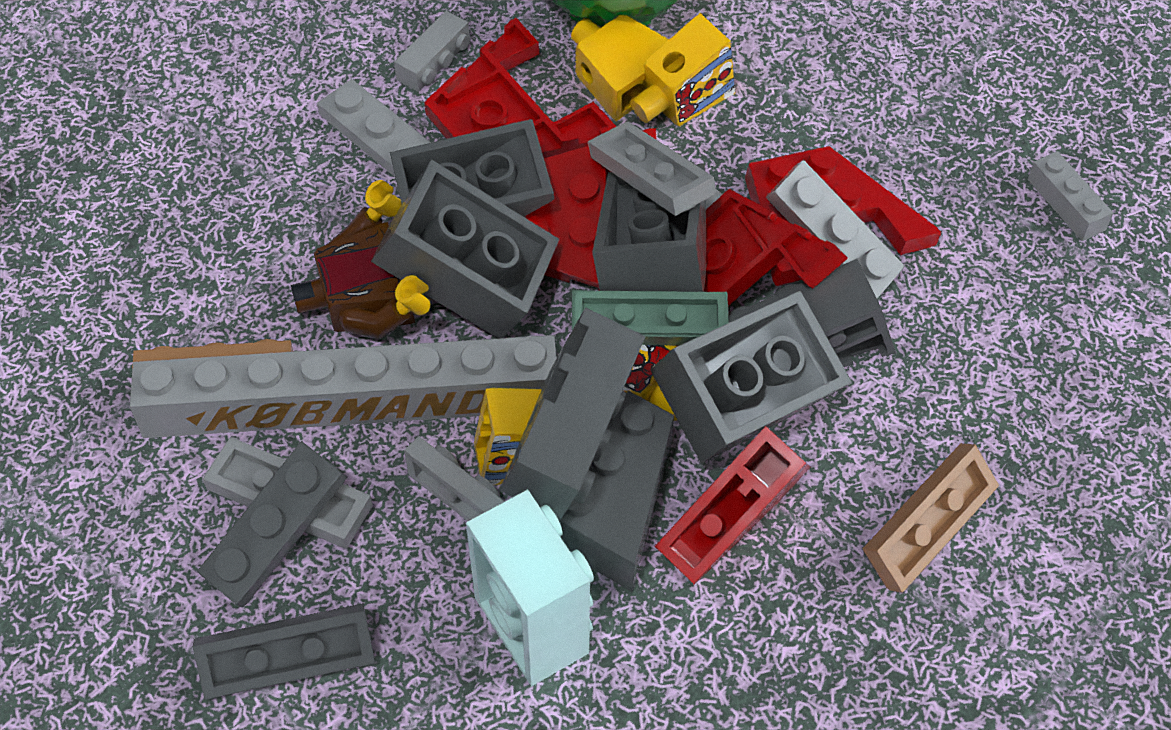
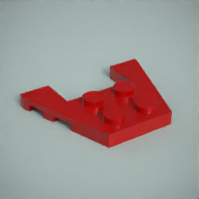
M517 18L510 20L504 26V34L495 42L489 40L480 49V56L467 69L464 67L458 69L424 102L426 115L446 139L532 119L543 158L588 146L589 140L617 127L594 101L555 122L551 121L507 72L539 55L538 40Z
M656 128L642 130L656 139ZM589 146L544 158L555 199L526 215L525 218L559 239L544 275L568 283L572 279L597 287L598 291H600L592 252L606 186V176L611 171L592 159Z
M830 146L752 162L748 165L745 181L750 199L773 211L778 217L786 221L788 220L773 206L766 196L796 164L805 160L864 223L874 221L900 255L935 246L942 233L938 227ZM785 257L770 272L776 286L802 280Z
M728 189L706 209V276L704 292H727L728 307L784 257L801 279L812 289L848 259L830 241H824L812 235L807 229L778 217L773 211L731 189Z

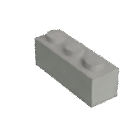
M445 11L394 61L396 80L417 92L425 85H430L434 81L436 74L443 67L447 68L451 64L453 57L460 50L463 51L468 47L470 43L469 22Z
M1058 151L1033 162L1028 181L1082 242L1107 229L1113 215L1112 210Z

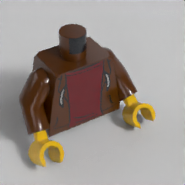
M383 180L373 182L365 194L366 203L370 208H362L344 230L325 246L317 248L313 253L319 278L290 285L298 314L327 307L335 332L346 331L360 336L381 339L400 325L415 323L414 313L416 315H424L429 311L430 300L422 295L429 289L426 283L414 275L406 276L401 280L371 262L389 227L388 222L382 223L381 217L383 215L394 217L402 206L401 200L392 194L394 191L393 186Z

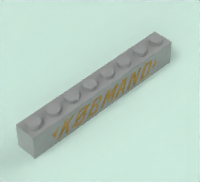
M545 335L133 362L130 409L143 438L480 416L486 388L542 389L548 373L556 360L555 336Z

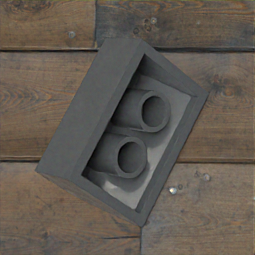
M431 159L390 223L371 262L401 280L406 276H417L429 286L428 291L424 293L425 295L495 337L503 338L528 314L559 239Z

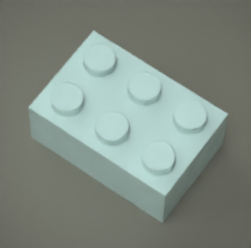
M527 489L466 522L475 599L531 687L589 654V632L593 630L590 620V607L593 606V600L590 595V582L594 580L593 573L582 553L577 549L570 552L560 538L563 535L562 528L552 509L546 504L539 507Z

